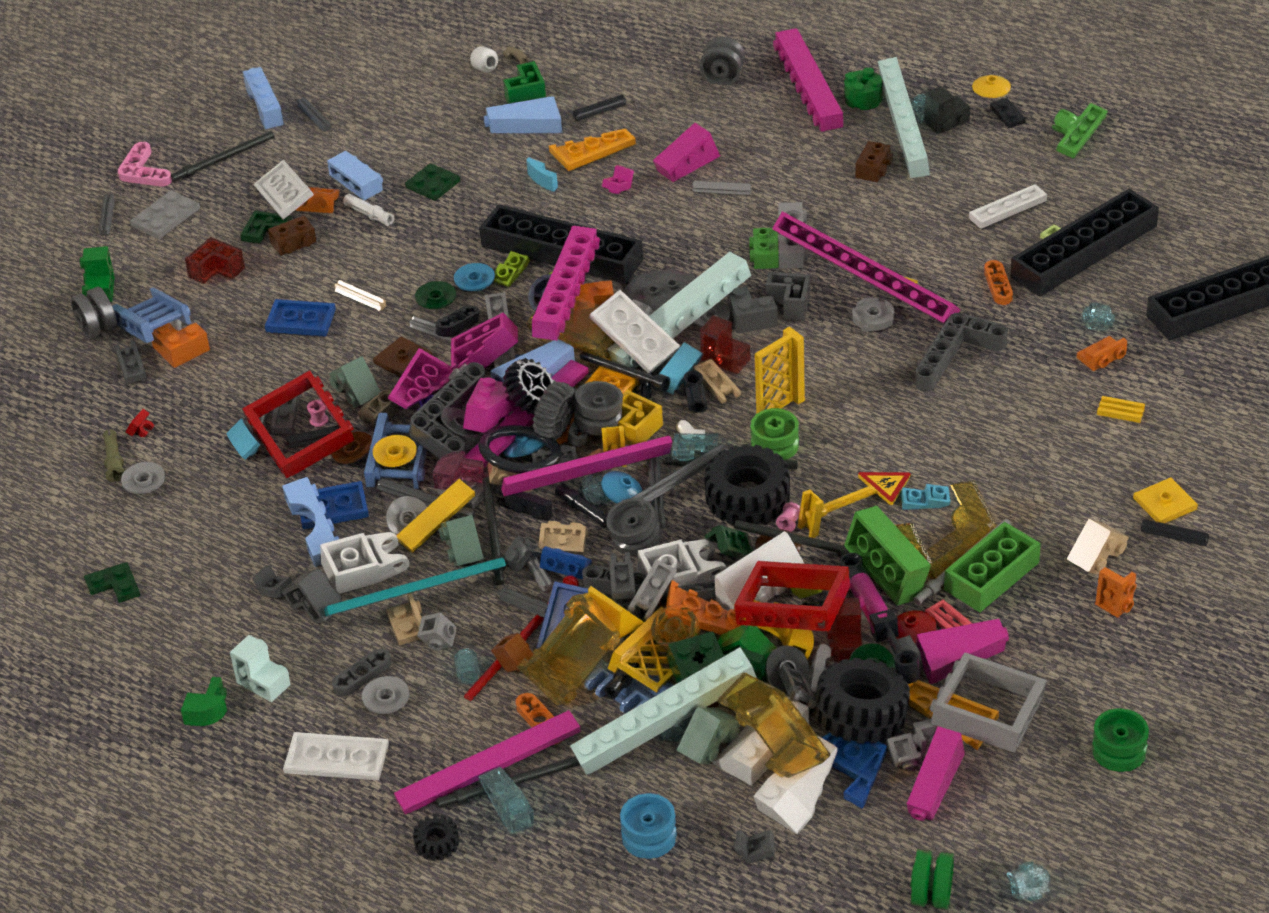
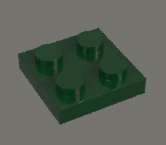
M429 163L406 181L405 187L436 201L461 180L459 175Z

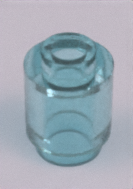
M472 649L458 651L454 655L457 677L464 684H472L478 680L480 675L477 653Z

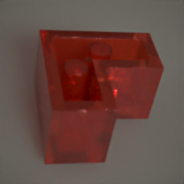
M213 237L207 239L185 258L188 278L205 284L216 273L234 279L245 269L242 249Z
M713 315L700 329L702 361L705 362L712 359L718 367L738 374L751 360L750 345L732 338V322Z
M859 598L844 599L830 631H827V639H832V642H828V646L832 651L831 657L834 656V663H839L844 659L849 661L853 651L863 645Z

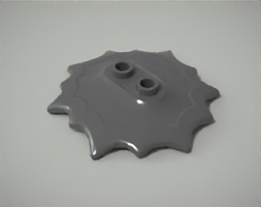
M674 267L666 270H650L641 275L631 276L627 281L628 285L622 292L632 301L633 299L649 305L653 311H656L695 280L696 277L693 273L679 272Z

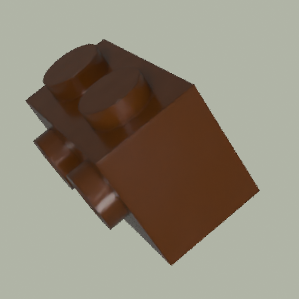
M868 141L855 163V178L878 183L881 176H885L887 165L892 164L893 154H891V145Z
M305 215L268 229L270 243L280 256L317 242L315 229Z

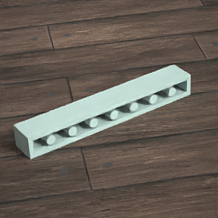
M897 57L878 61L879 74L883 81V90L910 178L930 175L927 154Z
M732 252L727 253L649 315V317L673 339L751 276L747 261ZM614 343L607 349L613 362L633 369L639 366L617 343Z
M738 648L570 745L586 775L591 774L692 716L697 706L707 707L757 677L742 649Z

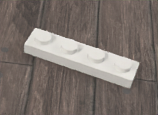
M1034 184L969 212V219L982 229L1047 201V194Z

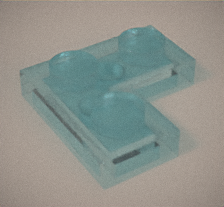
M675 433L672 459H678L679 461L694 459L695 450L707 453L718 446V434Z

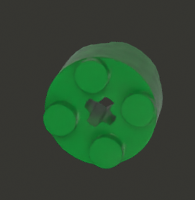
M867 67L863 70L848 72L845 75L844 101L849 107L870 110L880 105L883 99V81L881 76L874 72L873 68Z

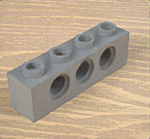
M802 202L778 203V218L783 211L801 222H807V210H803ZM779 235V268H804V261H808V250Z

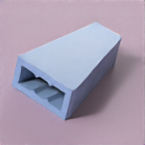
M554 96L486 108L487 116H484L485 127H489L491 133H562L561 117Z
M559 339L551 341L491 370V378L504 383L503 376L507 368L515 361L524 358L528 360L533 359L535 363L540 362L541 367H546V371L552 374L551 377H553L570 360L575 361L574 347Z

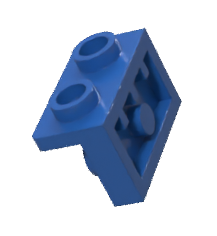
M545 546L542 549L539 568L567 576L572 575L583 580V569L590 566L592 560L579 554H571L561 549Z

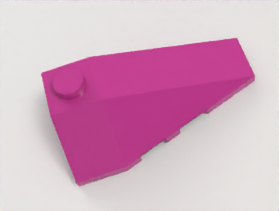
M419 348L387 399L408 409L445 386L449 382V376L453 370L450 365Z

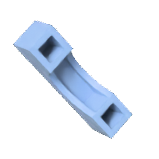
M251 68L243 71L246 90L250 99L254 98L264 128L269 129L284 125L281 107L262 68Z
M308 477L283 485L282 488L291 514L306 516L315 523L313 531L305 538L312 562L317 567L322 565L320 544L339 540V537H334L332 533L335 531L331 519H326L324 515L327 512L323 501L318 502L317 497L319 493L316 485L310 484Z

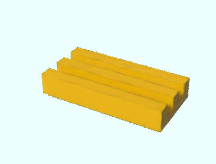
M1102 396L1097 409V415L1140 423L1145 410V404Z

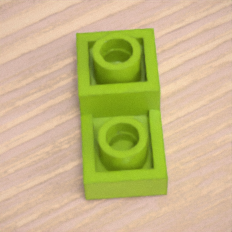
M511 251L504 264L499 263L495 270L494 283L510 287L526 269L530 262L529 257Z

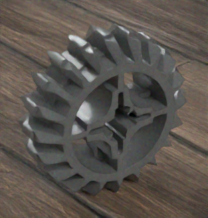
M554 381L544 390L534 411L533 428L535 433L544 438L553 437L556 440L563 435V432L570 425L575 411L576 389L567 383Z

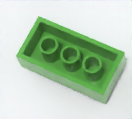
M878 506L855 512L844 546L850 553H857L862 556L863 566L868 574L897 606L913 601V598L923 589L931 564Z
M1004 521L945 570L944 590L976 611L981 612L1039 564L1041 543Z

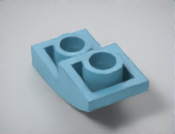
M529 157L526 159L528 175L532 180L554 192L558 188L557 173L546 170L545 163Z
M242 418L226 433L235 449L245 460L258 451L260 442Z
M926 484L924 490L902 488L900 493L902 510L942 508L950 505V495L947 486Z

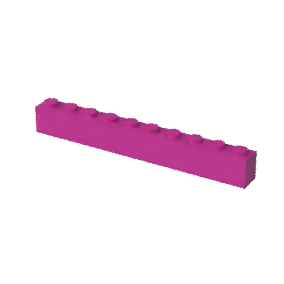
M783 211L772 228L786 239L942 324L946 323L951 314L959 313L961 310L955 304Z

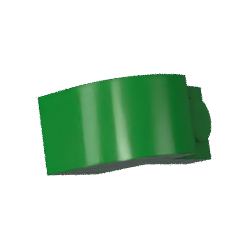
M221 677L211 678L206 694H186L181 708L184 725L207 726L218 722L224 717L227 712L225 702L227 691L223 687Z

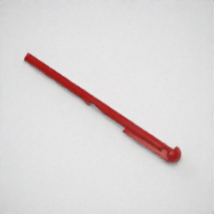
M568 575L563 578L564 584L579 587L576 577ZM536 615L519 634L523 640H527L544 621V617ZM497 659L464 695L465 699L472 701L500 670L502 665Z

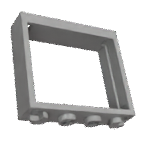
M964 652L960 661H955L952 673H948L945 685L940 687L937 700L934 699L930 707L931 712H933L931 724L959 732L962 735L1015 753L1043 699L1047 680ZM963 675L1027 697L1013 726L948 704Z

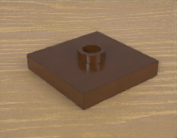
M401 336L375 356L373 363L401 377L419 348L431 355L432 352Z

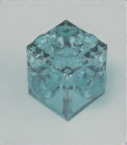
M1033 861L1021 863L1018 865L1019 869L1007 872L1014 898L1020 900L1027 898L1028 901L1042 898V893L1050 891L1048 886L1050 884V876L1047 869H1044V866L1034 864Z

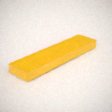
M458 479L396 535L398 542L413 553L441 527V523L447 522L475 496V491Z

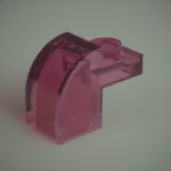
M463 451L452 452L440 458L432 472L434 487L442 490H447L458 479L482 483V479L485 477L483 461L467 459Z

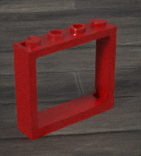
M310 370L242 408L248 423L285 478L299 473L354 441L351 432L354 430L352 424L348 419L346 421L343 419L344 414L339 405L334 406L332 395L328 390L324 391L322 389L324 385L319 376L314 377ZM313 388L340 428L286 459L259 418Z
M757 561L734 604L736 625L830 631L850 588L849 567ZM761 586L830 590L822 607L753 602ZM823 621H825V626L818 625V623H823Z

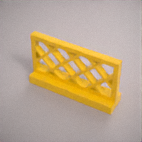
M790 326L783 330L782 338L755 353L756 414L764 410L768 402L770 405L767 409H781L792 401L798 405L805 401L804 337ZM783 346V350L780 354H778L779 350ZM768 355L764 364H762V358ZM775 357H778L773 366L770 367ZM767 370H770L765 379L763 380V376L765 375ZM778 373V375H777V377L775 378V380L773 381V383H770V382L772 381L773 377L775 376V374ZM783 378H784V382H783V384H782L781 387H780L779 384L781 383V381H782ZM769 386V387H770L769 390L767 391V393L765 394V396H763L765 390H766L767 387ZM776 389H777L778 392L776 393L775 397H774L773 400H772L771 397L773 396V394L775 393V391H776ZM785 394L786 398L781 400L782 396Z
M661 606L613 651L608 669L614 673L621 669L657 693L674 675L671 669L661 668V664L669 663L667 657H658L656 651L667 653L669 640L680 641L697 635L677 622L665 619L666 610ZM669 627L676 633H666L665 628ZM653 640H663L664 645H654ZM641 651H651L652 656H642ZM628 663H639L640 668H633ZM644 663H654L656 669L646 668ZM648 675H658L660 681L657 683L650 679Z

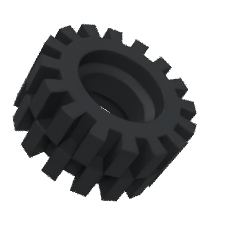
M434 814L433 819L426 816L424 817L425 822L422 820L418 821V826L415 825L413 839L415 849L420 856L423 854V858L426 860L430 856L431 861H435L436 857L444 860L443 855L449 858L452 856L451 851L454 853L457 851V846H459L457 824L453 823L450 817L446 820V815L441 814V817L438 818L437 814ZM440 833L446 836L444 839L436 842L427 840L432 834Z

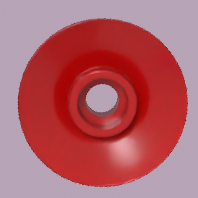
M912 610L897 616L899 637L896 638L900 639L910 635L915 645L917 634L932 632L937 629L933 616L924 611Z

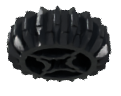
M524 358L515 361L507 368L503 376L504 383L502 385L506 387L505 393L509 394V400L515 403L514 407L519 406L521 412L526 411L528 415H535L534 411L537 408L540 397L543 395L544 390L555 380L551 378L552 374L546 371V367H541L540 362L535 363L533 359L528 360Z

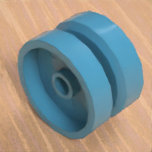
M646 793L629 799L622 806L620 812L623 846L629 853L639 858L651 859L658 858L673 848L677 838L674 806L668 799L661 795Z

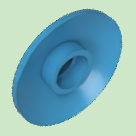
M482 263L464 265L454 274L455 284L466 291L485 289L495 279L494 270Z
M517 435L515 441L503 451V454L506 457H521L538 451L545 444L530 437Z
M620 471L606 473L601 481L603 492L616 504L643 491L636 479Z

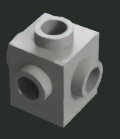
M442 613L422 616L417 636L430 649L439 651L453 646L457 627Z

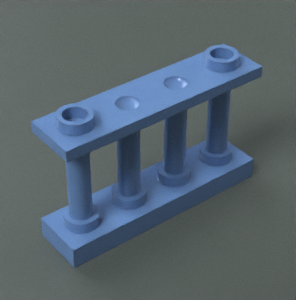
M153 287L150 289L153 298L128 309L118 304L112 307L116 316L117 326L148 343L154 340L152 335L154 329L176 319L187 325L190 324L189 316L191 313L188 306Z
M388 413L378 414L364 471L366 487H375L376 481L381 478L413 479L414 489H419L420 481L425 479V469L423 467L427 449L415 442L418 449L417 455L409 462L414 464L413 470L381 469L380 464L373 457V447L379 440L392 433H409L410 425L392 424L388 420Z

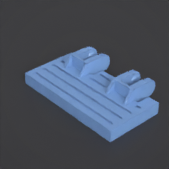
M603 658L582 674L585 680V688L590 691L598 686L595 690V695L600 698L605 695L604 688L612 681L615 674L608 669L609 663H606ZM648 675L653 681L657 683L660 681L658 675ZM632 678V683L629 687L624 688L614 700L620 703V711L627 713L635 706L638 707L674 685L667 682L656 693L635 678Z

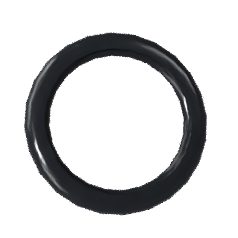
M505 425L492 428L485 432L478 444L480 454L488 463L501 470L518 474L556 465L562 456L560 445L556 439L539 436V434L534 432V428L522 425ZM502 436H526L544 443L551 450V455L546 460L538 463H516L497 456L490 450L489 445L491 441Z

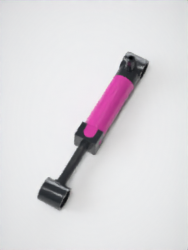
M857 553L844 554L840 558V566L849 567L850 590L870 624L873 638L876 643L887 640L895 654V669L898 674L905 678L907 684L916 682L920 677L918 654L913 650L902 649L896 638L899 637L897 617L892 609L888 610L863 566L862 556Z

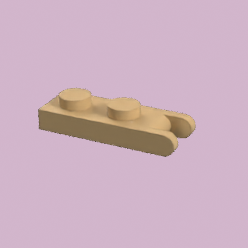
M712 359L693 366V370L699 371L703 375V384L721 404L726 402L725 396L732 393L736 398L741 396L739 388Z

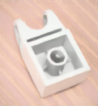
M391 532L367 536L361 533L320 544L321 564L332 588L339 594L386 580L407 570L410 563L405 555L388 554L398 545L397 536ZM392 539L391 543L382 545L385 541ZM403 562L401 566L393 567L395 564Z
M706 539L690 542L677 540L638 551V571L640 573H644L647 576L654 562L658 559L677 569L672 581L679 583L678 587L714 581L715 575H711V573L718 569H721L720 572H722L727 567L723 562L706 561L715 553L716 548L714 542ZM704 547H710L707 551L700 552Z

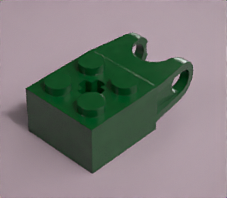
M714 631L668 644L667 661L677 683L724 657ZM736 691L719 699L730 711L737 710Z

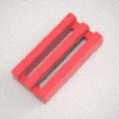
M944 599L925 610V612L933 616L936 624L941 629L960 626L953 618L958 623H962V626L973 624ZM942 607L948 614H945L939 608Z

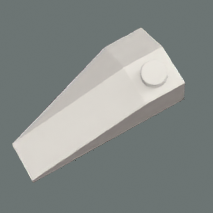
M819 736L814 738L771 775L753 797L758 810L798 834L813 817L815 804L818 796H821L823 783L826 776L829 775L838 748Z

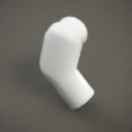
M680 420L677 423L676 429L685 440H705V430L694 429L686 420Z

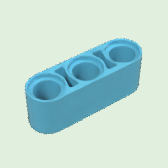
M685 342L660 372V374L670 377V386L667 392L672 395L684 382L685 373L693 370V366L698 364L703 356L702 352Z

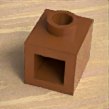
M519 633L505 636L491 649V652L506 672L522 671L529 665L528 661L534 656L528 643L522 639Z

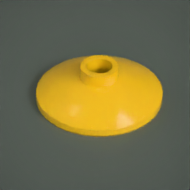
M986 75L977 78L973 82L972 88L979 96L998 98L1006 95L1010 91L1011 85L1007 79L1001 76Z
M403 435L387 436L379 440L373 447L375 461L386 467L405 465L413 460L417 453L415 442Z

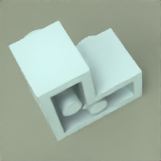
M248 635L230 651L236 682L272 702L290 686L288 670L284 666L270 661L268 646L263 640Z

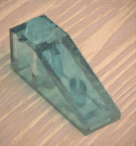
M501 767L478 776L479 781L511 835L534 826L533 809L523 792Z

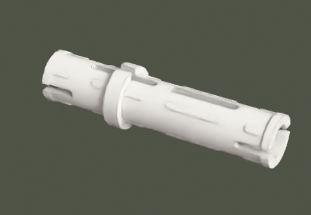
M352 194L344 197L343 203L345 206L367 215L371 220L379 221L386 226L393 223L394 215L382 210L380 206H373Z

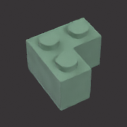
M363 356L329 373V381L332 387L337 389L338 392L345 390V397L354 408L372 400L381 392Z
M472 515L441 523L442 528H439L441 541H445L446 545L450 546V549L447 550L450 563L454 562L455 566L484 559Z
M697 706L677 751L699 764H710L717 758L721 742L731 743L736 739L742 721L720 708Z

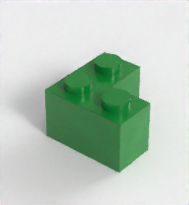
M535 61L517 65L518 76L503 79L507 104L546 98L545 81Z
M108 246L84 248L83 257H80V267L85 271L83 273L85 285H82V294L87 297L88 290L99 286L105 292L109 301L112 302L115 274Z
M742 625L722 634L718 639L723 655H728L738 648H744L763 655L765 665L770 653L776 649L775 645L768 640L757 626Z

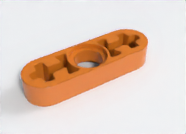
M997 260L986 262L984 274L994 301L1000 305L1011 303L1013 291L1003 264ZM999 281L1003 284H994V282Z
M523 693L516 698L517 712L531 727L543 723L535 722L534 719L536 717L543 716L546 718L545 721L554 717L535 695ZM526 704H531V709H532L531 711H530V708L528 707V705H526Z

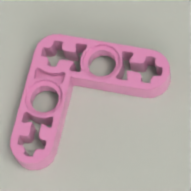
M148 142L136 143L118 169L119 179L124 182L154 186H167L172 182L169 170L143 167L151 155V148Z

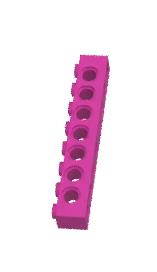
M572 226L532 318V337L557 341L560 333L564 332L565 321L570 318V309L575 306V297L580 294V285L584 284L585 273L589 272L590 261L594 260L595 250L599 248L600 238L597 237V229Z

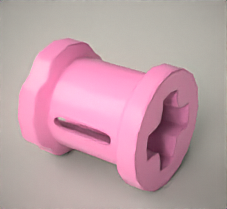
M321 400L309 402L307 410L311 414L310 424L315 427L324 426L329 420L325 414V405Z
M793 502L785 503L782 515L778 516L776 520L779 529L790 532L795 529L796 520L799 519L800 506Z

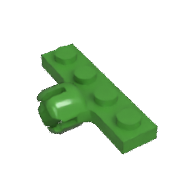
M1092 103L1088 105L1080 116L1061 109L1054 118L1055 125L1053 124L1052 128L1054 131L1065 136L1058 144L1056 151L1074 159L1105 119L1108 111Z

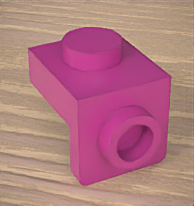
M617 165L615 166L613 177L603 179L602 187L609 189V192L614 194H620L622 191L629 190L634 171Z

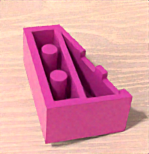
M694 123L661 152L653 162L659 173L674 182L720 157L711 133L697 123Z
M503 312L452 338L451 369H459L462 365H468L473 362L479 363L486 368L518 342V327Z
M480 378L466 405L464 429L485 433L499 423V419H506L511 411H515L519 407H514L515 403L509 400L510 396L505 393L506 387L502 385L503 382H498L493 378Z

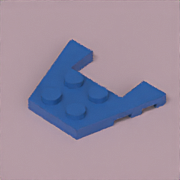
M830 732L821 738L838 748L832 767L855 780L844 791V799L862 809L886 756L887 746L879 741L873 744L870 742L860 744L853 740L849 742L840 736L838 738L833 736ZM790 753L784 757V764L796 754Z

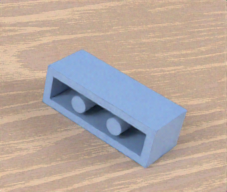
M344 151L327 160L329 175L361 199L366 200L383 191L381 175L349 152Z

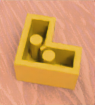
M629 390L623 393L622 419L618 422V426L624 427L626 445L630 446L647 441L663 426L662 406Z

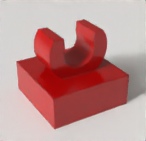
M142 409L131 421L125 433L133 436L137 432L140 437H146L148 432L144 428L152 430L154 427L151 421L146 420L150 413Z

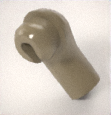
M508 46L503 51V55L507 59H511L514 56L521 64L529 62V58L522 50Z

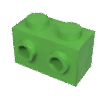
M772 228L753 229V237H749L750 249H754L750 250V262H754V269L779 268L778 233Z

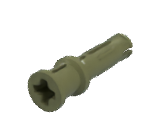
M110 429L111 435H108V430L103 433L106 450L104 466L107 469L105 475L108 481L117 482L121 481V476L125 471L122 468L124 460L119 455L117 433L115 430Z

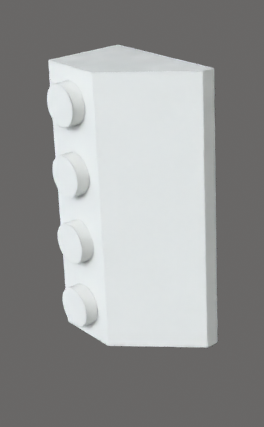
M784 531L715 575L716 602H719L723 609L727 611L730 609L735 610L734 604L757 561L804 564L788 533ZM761 586L754 600L767 603L775 595H781L786 587Z
M789 697L769 702L738 734L736 739L717 756L712 764L752 786L809 726V707L799 701L793 702Z

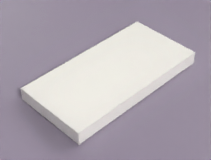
M284 160L253 184L282 219H285L314 195Z
M621 290L617 291L589 316L598 327L649 374L680 347L675 340Z
M294 732L283 771L289 774L379 780L389 741L388 739Z

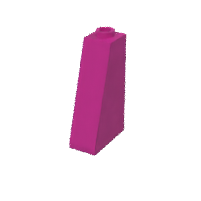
M1000 619L917 634L916 646L920 651L922 666L929 684H934L947 678L948 673H952L955 661H960L964 652L987 659L1004 651L1009 635L1007 628L1002 626Z
M937 726L907 801L908 813L914 819L924 821L925 819L933 820L964 757L961 733Z

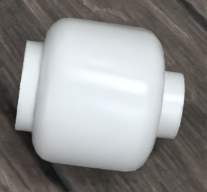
M481 46L474 49L470 61L475 69L488 73L496 68L498 56L494 50Z

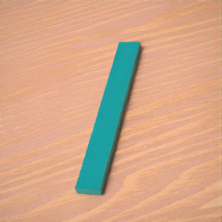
M501 557L328 605L324 609L325 615L328 617L501 569L506 566L504 558Z

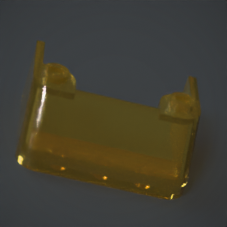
M975 480L957 482L950 485L960 503L951 514V521L955 530L927 550L913 523L895 525L931 564L927 576L933 580L997 526Z
M744 672L718 699L720 704L735 711L737 714L735 718L744 727L748 725L756 730L773 754L764 765L778 776L790 778L824 763L831 756L791 700L781 690Z

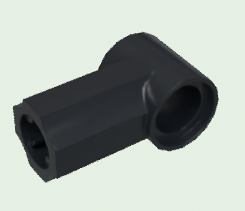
M696 370L686 372L684 375V394L686 395L688 409L693 413L703 412L707 410L703 375Z

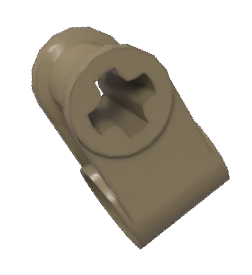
M383 390L371 401L364 404L359 411V418L362 421L370 422L372 427L375 428L379 413H388V420L394 417L399 412V405L387 399L392 390Z

